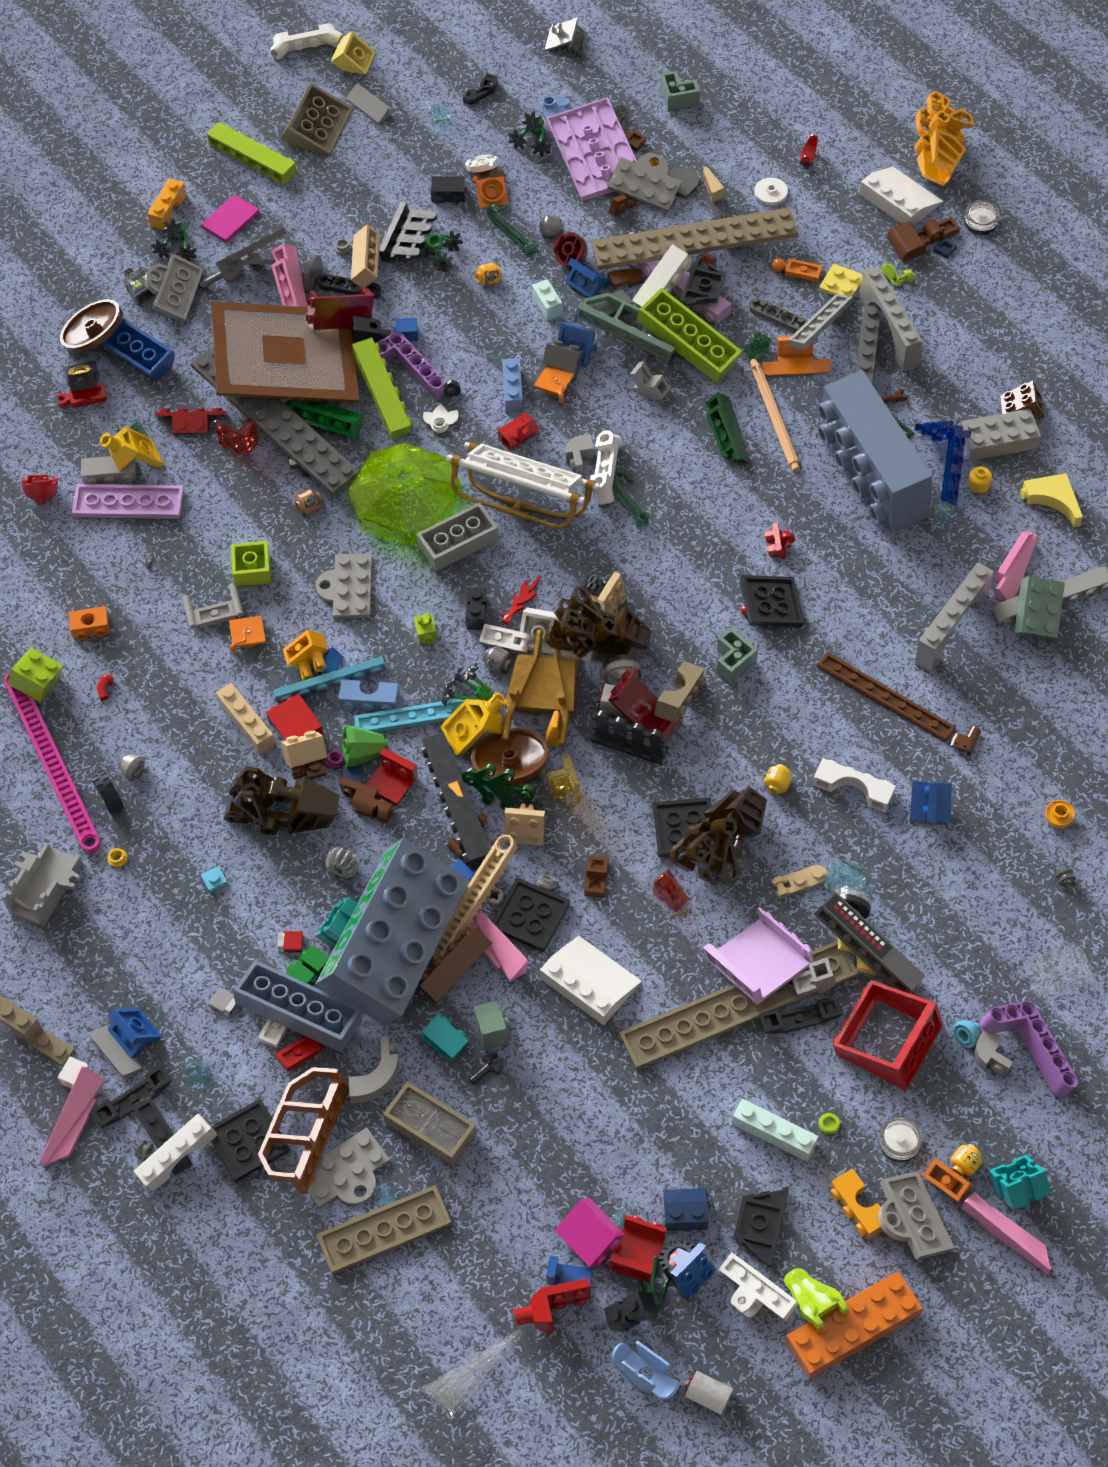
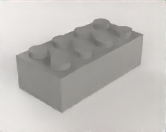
M1031 409L961 421L959 431L969 461L1037 449L1041 439V434Z
M480 502L416 534L418 547L435 572L499 540L498 527Z

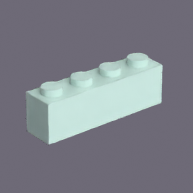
M744 1099L741 1100L733 1115L732 1125L806 1162L809 1161L817 1146V1135Z

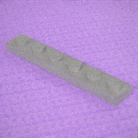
M841 294L834 295L788 339V346L804 350L852 304V297Z

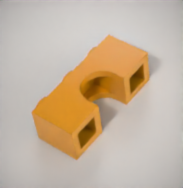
M170 178L167 180L147 213L150 226L159 229L167 228L164 221L170 223L173 206L180 207L187 195L184 182Z
M853 1168L831 1182V1196L836 1202L840 1201L844 1206L842 1208L844 1214L848 1219L852 1218L856 1223L855 1228L860 1236L865 1235L867 1240L883 1231L878 1221V1212L881 1206L877 1203L872 1207L865 1208L856 1201V1197L864 1192L865 1185Z

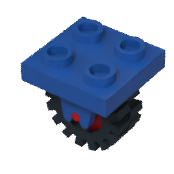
M678 1240V1244L672 1241V1246L668 1244L665 1246L666 1251L661 1250L662 1256H659V1263L665 1276L671 1281L674 1280L680 1295L688 1300L697 1293L706 1280L713 1276L716 1268L707 1247L701 1242L694 1247L692 1243L689 1244V1241L686 1240L684 1244L682 1240Z

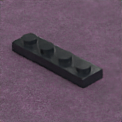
M151 1097L132 1108L157 1149L174 1135ZM188 1155L184 1156L172 1169L174 1176L193 1165Z

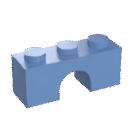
M520 358L502 359L505 412H523Z
M341 680L339 693L340 708L348 711L362 709L365 712L397 709L399 698L398 683L379 682L375 693L365 694L362 692L361 681Z

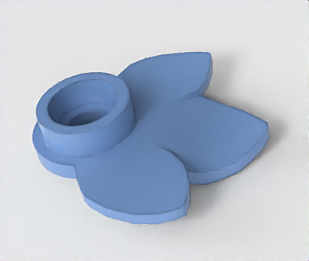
M544 97L541 102L543 116L547 118L568 111L566 106L570 101L563 97Z

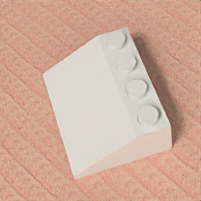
M894 167L872 172L861 181L860 185L861 196L901 224L910 222L913 227L943 203L937 196Z
M577 936L556 952L540 969L542 981L602 1025L607 1023L642 982L580 936Z

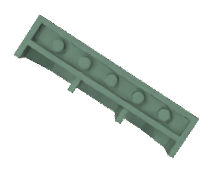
M609 293L585 298L583 303H579L574 322L577 323L581 319L606 331L605 337H609L612 334L633 344V350L636 351L639 347L666 360V365L669 364L675 353V347L667 342L656 339L650 334H646L648 330L646 327L639 331L636 327H631L619 320L624 309L638 316L640 308ZM608 301L619 306V309L614 318L604 312L593 309L590 305Z

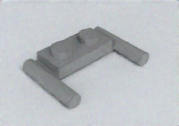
M229 584L232 601L194 610L192 609L189 595L182 596L189 628L194 629L197 626L203 628L234 620L236 616L242 617L244 613L236 584Z

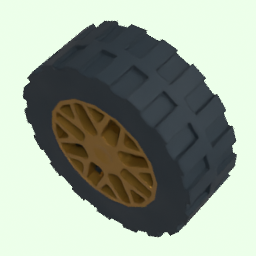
M105 769L90 776L110 814L124 807Z

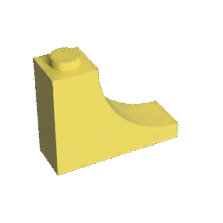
M1066 473L1024 481L1023 488L1020 489V495L1022 499L1026 500L1027 505L1040 504L1052 507L1063 513L1073 527L1081 525L1083 516Z

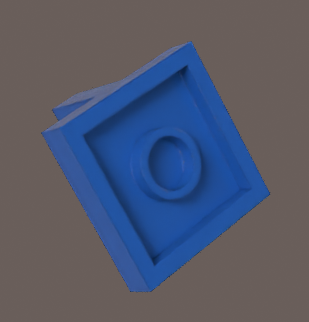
M572 258L568 262V265L573 268L565 282L587 297L596 296L601 285L608 286L610 284L609 279L586 264Z
M565 322L561 323L558 340L562 341L563 345H576L580 347L579 350L584 351L582 366L588 365L591 352L596 350L598 342L594 341L596 332Z
M912 781L910 820L950 823L952 783Z
M139 1008L113 1009L109 1014V1017L114 1022L108 1028V1031L130 1058H136L147 1043H156L162 1037Z

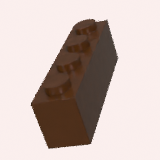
M476 926L465 927L459 934L461 937L458 941H453L447 946V952L443 957L438 956L433 961V967L429 972L424 971L417 986L434 1002H438L492 944Z

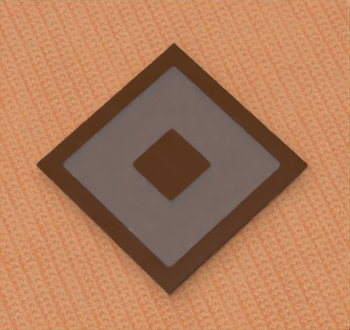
M211 301L216 395L359 403L351 328L312 330L305 321L308 307Z

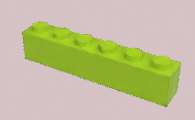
M218 122L207 133L209 145L284 185L297 173L296 164L292 159H288L267 146L256 142L254 139L248 138L228 125Z
M369 338L352 344L354 357L390 438L394 439L411 433L412 420L410 416H406L405 404L399 400L398 388L392 384L393 377L386 370L387 364L384 357H380L379 353L381 351L378 343L375 344L373 338Z

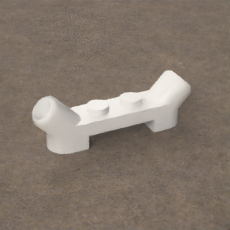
M330 23L319 25V30L291 36L288 35V32H283L274 36V45L270 48V52L274 59L281 60L289 51H300L303 48L317 47L323 44L337 48L340 40L343 38V34L336 31L334 25Z
M611 431L600 433L596 440L598 458L595 475H591L590 479L600 484L598 491L593 490L599 505L614 501L612 486L617 453L623 446L621 437L613 435Z

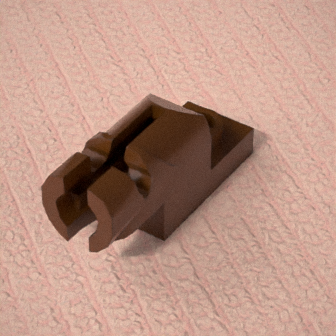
M342 777L339 783L341 792L348 797H353L351 802L353 811L371 817V819H374L377 815L379 821L389 822L394 807H392L393 804L380 798L378 788Z

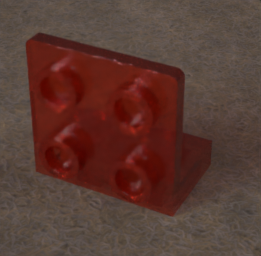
M251 418L241 425L240 430L219 420L214 422L219 444L224 448H232L239 455L249 456L260 442L256 422Z

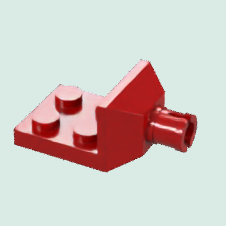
M589 1278L541 1288L530 1300V1306L513 1309L517 1327L534 1323L535 1329L546 1334H554L550 1308L561 1310L567 1304L574 1303L576 1306L586 1304L587 1300H591Z

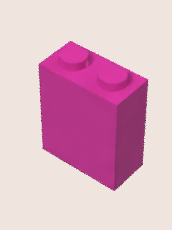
M591 1198L581 1199L555 1229L588 1267L602 1266L607 1261V1255L610 1251L616 1250L622 1242L620 1240L625 1235Z

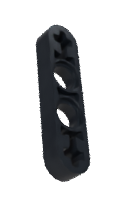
M321 274L317 278L318 287L322 290L348 295H361V290H353L354 287L359 285H356L351 278L330 274ZM340 283L345 284V286L342 288L337 287V285ZM370 283L366 287L370 291L376 290L373 293L374 299L381 296L382 292L379 284Z

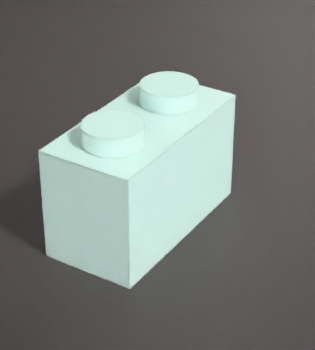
M548 279L533 284V299L546 320L549 321L562 316V302Z

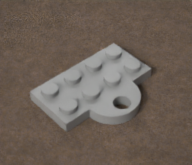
M648 153L642 155L636 163L620 157L607 188L669 212L682 181L667 175L668 166L662 156ZM652 160L659 161V164L657 166H652L650 162Z
M172 254L168 266L157 264L150 267L145 275V284L156 295L152 309L184 323L204 268L175 254ZM151 275L157 276L158 280L153 279Z
M372 553L335 554V569L328 570L318 577L316 581L317 594L322 600L333 603V618L370 617ZM324 583H328L330 585L328 589L320 588V586Z
M366 1127L321 1158L308 1193L319 1209L337 1197L348 1205L363 1204L373 1196L376 1190L374 1172L389 1163L390 1159ZM357 1188H365L367 1190L365 1196L357 1197L355 1195Z
M918 1171L886 1178L880 1182L887 1201L879 1209L878 1221L883 1231L889 1237L898 1241H907L916 1260L948 1253L955 1248ZM887 1217L891 1218L895 1225H891L887 1221Z

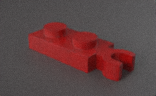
M104 383L97 384L94 388L74 392L69 390V394L60 393L57 395L60 408H65L69 404L74 408L107 401Z
M305 1036L275 1055L286 1072H289L321 1053V1047H326V1045Z

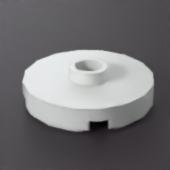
M493 155L477 156L474 158V161L469 159L466 162V169L469 172L491 170L499 165L498 158L496 156L493 158Z
M765 178L756 184L754 195L760 203L774 206L785 201L788 188L782 180Z

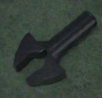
M498 1054L484 1055L482 1060L485 1061V1065L469 1078L470 1083L475 1085L489 1072H495L498 1075L503 1065V1058L497 1064H491V1061Z

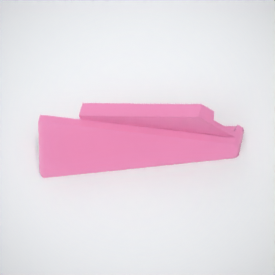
M283 243L271 250L276 262L271 267L283 306L307 307L297 249L295 246Z
M1028 530L1020 534L997 572L996 581L999 584L996 587L994 598L1006 601L1016 597L1021 579L1025 574L1036 545L1037 534Z
M479 909L478 915L474 916V921L469 924V928L476 926L492 942L483 954L497 972L502 969L509 982L526 973L528 960Z
M84 1066L81 1067L41 1157L40 1162L45 1167L60 1159L64 1160L70 1157L91 1115V1110L94 1109L97 1103L94 1097L105 1083L103 1078Z
M976 1192L964 1201L962 1210L979 1221L980 1226L1049 1275L1052 1268L1049 1264L1046 1245L994 1207H990Z

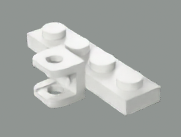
M732 1252L719 1268L723 1274L740 1286L732 1296L731 1304L748 1318H752L764 1304L786 1321L799 1304L794 1298Z

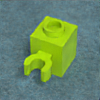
M428 612L427 614L414 616V625L419 644H431L437 640L432 613Z

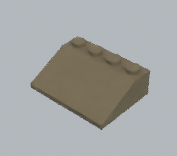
M310 82L280 139L294 147L330 154L353 107Z

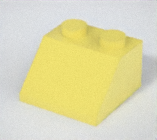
M352 31L340 40L331 62L340 70L366 75L376 52Z

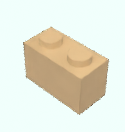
M308 731L304 733V736L286 738V741L281 742L285 763L292 768L327 758L323 735L316 731Z

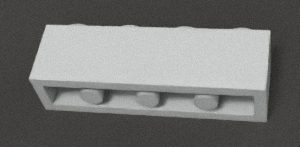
M672 244L633 298L634 304L641 308L661 287L671 294L673 287L680 282L681 276L691 266L693 260L689 254Z

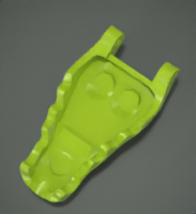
M797 1268L785 1275L784 1284L791 1291L792 1297L799 1303L797 1308L801 1317L809 1321L818 1331L824 1328L820 1317L838 1307L843 1315L850 1312L843 1297L836 1289L818 1282L804 1269Z

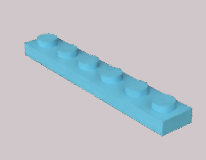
M383 657L374 658L275 689L276 701L281 700V702H285L289 697L297 694L302 697L308 695L314 689H317V691L325 690L328 688V685L333 683L341 685V680L349 678L357 680L369 672L371 674L379 673L384 668Z
M448 700L446 706L442 702L355 715V725L358 728L377 733L444 722L465 700Z

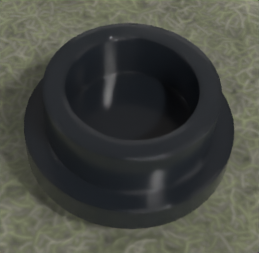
M449 380L444 384V393L446 395L458 396L460 394L461 387L457 381Z

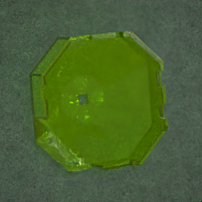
M405 442L370 453L348 489L349 502L360 530L371 531L379 537L387 540L393 539L401 545L409 546L417 543V533L453 516L455 508L462 498L456 495L451 488L450 472L452 465L446 461L447 457ZM404 473V475H407L406 479H402L400 474ZM457 476L455 479L456 488L463 493L461 482Z

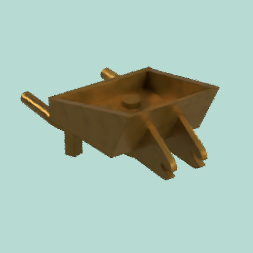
M542 629L537 630L534 654L517 655L506 698L507 703L505 704L506 710L501 740L509 741L514 712L553 715L554 711H559L562 719L558 745L565 746L569 716H575L581 658L561 656V649L555 648L553 656L542 655Z

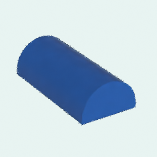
M122 319L114 333L101 343L103 347L154 380H159L172 368L175 359L173 350L125 319Z

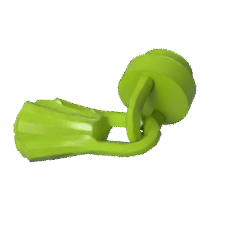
M887 263L881 268L882 273L895 286H900L904 282L910 284L915 279L912 270L903 271L902 276L899 277L894 265Z

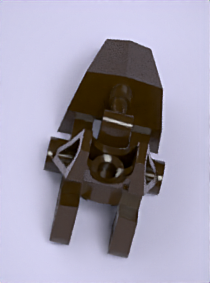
M576 586L570 595V599H560L554 612L559 621L554 619L549 624L545 635V642L551 648L572 651L579 658H583L591 651L597 653V660H607L610 657L622 654L635 656L637 648L647 649L652 630L627 607H624L615 615L601 610L600 603L597 601L593 602L586 588ZM578 591L584 595V600L579 598ZM563 603L567 604L568 606L564 608ZM567 638H570L574 644L571 645Z
M245 767L241 770L240 777L236 776L231 783L229 794L235 797V802L231 801L226 807L224 820L233 823L248 824L250 822L256 823V825L260 824V832L267 835H276L279 826L288 827L289 834L328 828L336 815L339 795L306 777L296 780L295 787H287L288 781L285 778L270 777L259 768ZM286 797L292 800L289 813L267 810L274 801H284Z
M747 787L742 793L736 790L730 791L704 813L707 818L705 822L689 826L688 835L684 836L669 852L671 863L685 871H693L695 864L698 865L699 879L712 885H717L722 879L730 883L734 882L740 875L736 860L742 857L740 850L742 844H744L747 837L761 834L767 799L751 787ZM731 836H732V837H735V838H734L735 842H734L733 845H732ZM689 839L693 841L690 845H688ZM728 867H731L733 870L732 877L726 871ZM710 873L716 874L715 880L711 878Z

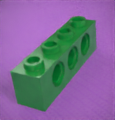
M294 399L290 401V409L307 424L352 438L361 431L363 414L320 401Z

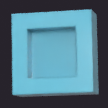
M219 866L201 875L210 893L228 884Z

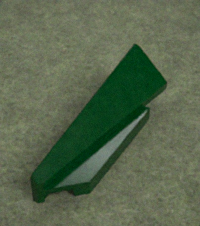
M717 392L705 403L710 410L706 416L720 452L725 458L746 463L749 460L731 400L728 396Z

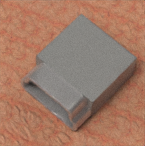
M219 987L208 1002L211 1008L227 1017H230V1012L236 1005L234 995Z

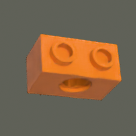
M106 606L69 612L70 631L73 639L84 640L91 636L103 637L106 634H110L109 614Z
M936 1158L923 1175L961 1203L964 1202L975 1186Z

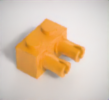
M306 630L286 646L283 652L287 665L299 668L302 681L314 677L310 667L312 662L317 672L323 671L326 668L323 654L329 649L324 634Z

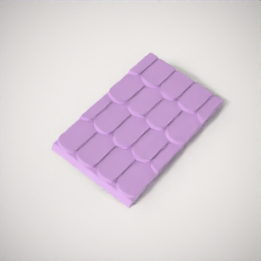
M608 97L546 118L556 145L582 201L614 192L608 189L607 185L620 157L635 163L637 161Z

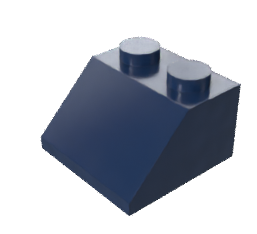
M706 1188L663 1190L664 1219L667 1231L708 1230Z

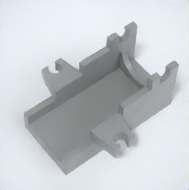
M49 843L44 844L38 856L20 853L19 857L24 862L19 863L15 861L14 863L15 867L20 870V873L15 881L11 880L8 884L9 891H4L1 896L10 914L43 927L46 925L66 889L75 890V883L70 882L72 880L80 882L81 880L80 875L76 873L82 864L80 855L76 854L74 857L51 848Z

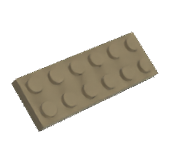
M434 1185L316 1235L331 1274L334 1275L449 1227L452 1223L438 1189Z

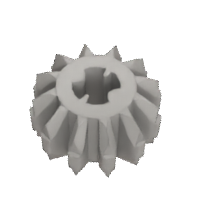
M336 847L328 853L325 865L334 875L349 879L358 871L360 861L356 858L355 854H352L344 847Z

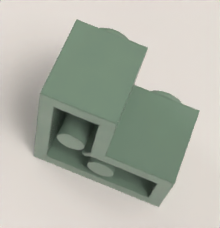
M677 71L660 74V88L668 111L699 106L700 90L696 80L680 82Z
M732 627L718 637L717 650L723 656L718 660L717 673L731 684L757 662L758 649Z
M497 1001L474 1006V1015L484 1050L507 1045V1038L511 1037L508 1018L505 1017L503 1007L499 1008Z

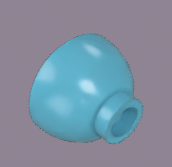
M968 1020L957 1022L953 1027V1034L958 1044L967 1049L976 1045L981 1033L980 1025Z

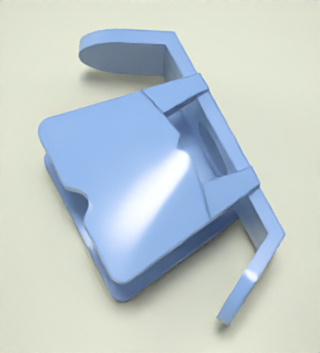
M639 1341L635 1343L639 1355L633 1352L625 1343H619L612 1352L613 1363L637 1387L642 1388L649 1394L653 1392L664 1400L671 1398L676 1393L680 1382L664 1374L671 1366L670 1363ZM648 1367L652 1370L653 1376L650 1380L644 1375L639 1374L641 1368Z

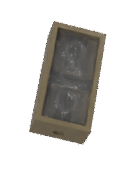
M408 1081L383 1113L385 1124L453 1167L477 1135L475 1123Z

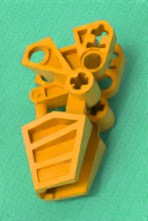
M933 91L927 98V108H921L916 115L917 132L921 137L914 148L920 154L917 162L922 176L944 186L950 180L966 151V148L962 145L966 139L960 130L968 127L972 128L974 120L965 109L960 108L955 111L949 107L951 100L941 93Z

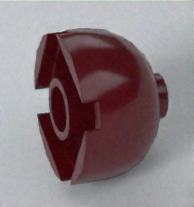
M573 232L560 235L553 248L556 256L555 259L561 265L571 267L568 265L571 258L583 263L588 255V245L585 239Z

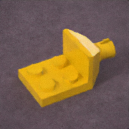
M127 426L114 437L105 433L100 438L101 446L108 448L119 471L123 470L135 458L157 468L164 465L153 440Z
M496 692L488 701L466 699L440 726L456 756H462L484 732L502 733V716L499 710L507 703L502 694Z

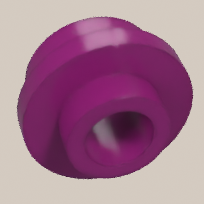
M333 750L327 754L325 763L331 769H339L344 764V757L341 752Z

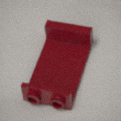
M361 288V295L318 297L314 291H310V296L307 299L308 313L305 316V321L312 330L352 328L353 316L372 318L374 294L368 288Z
M637 668L625 671L620 677V683L611 690V696L608 701L633 724L639 723L643 725L645 731L651 732L653 729L662 732L667 742L683 717H679L677 722L674 723L654 716L658 698L635 677L639 672Z

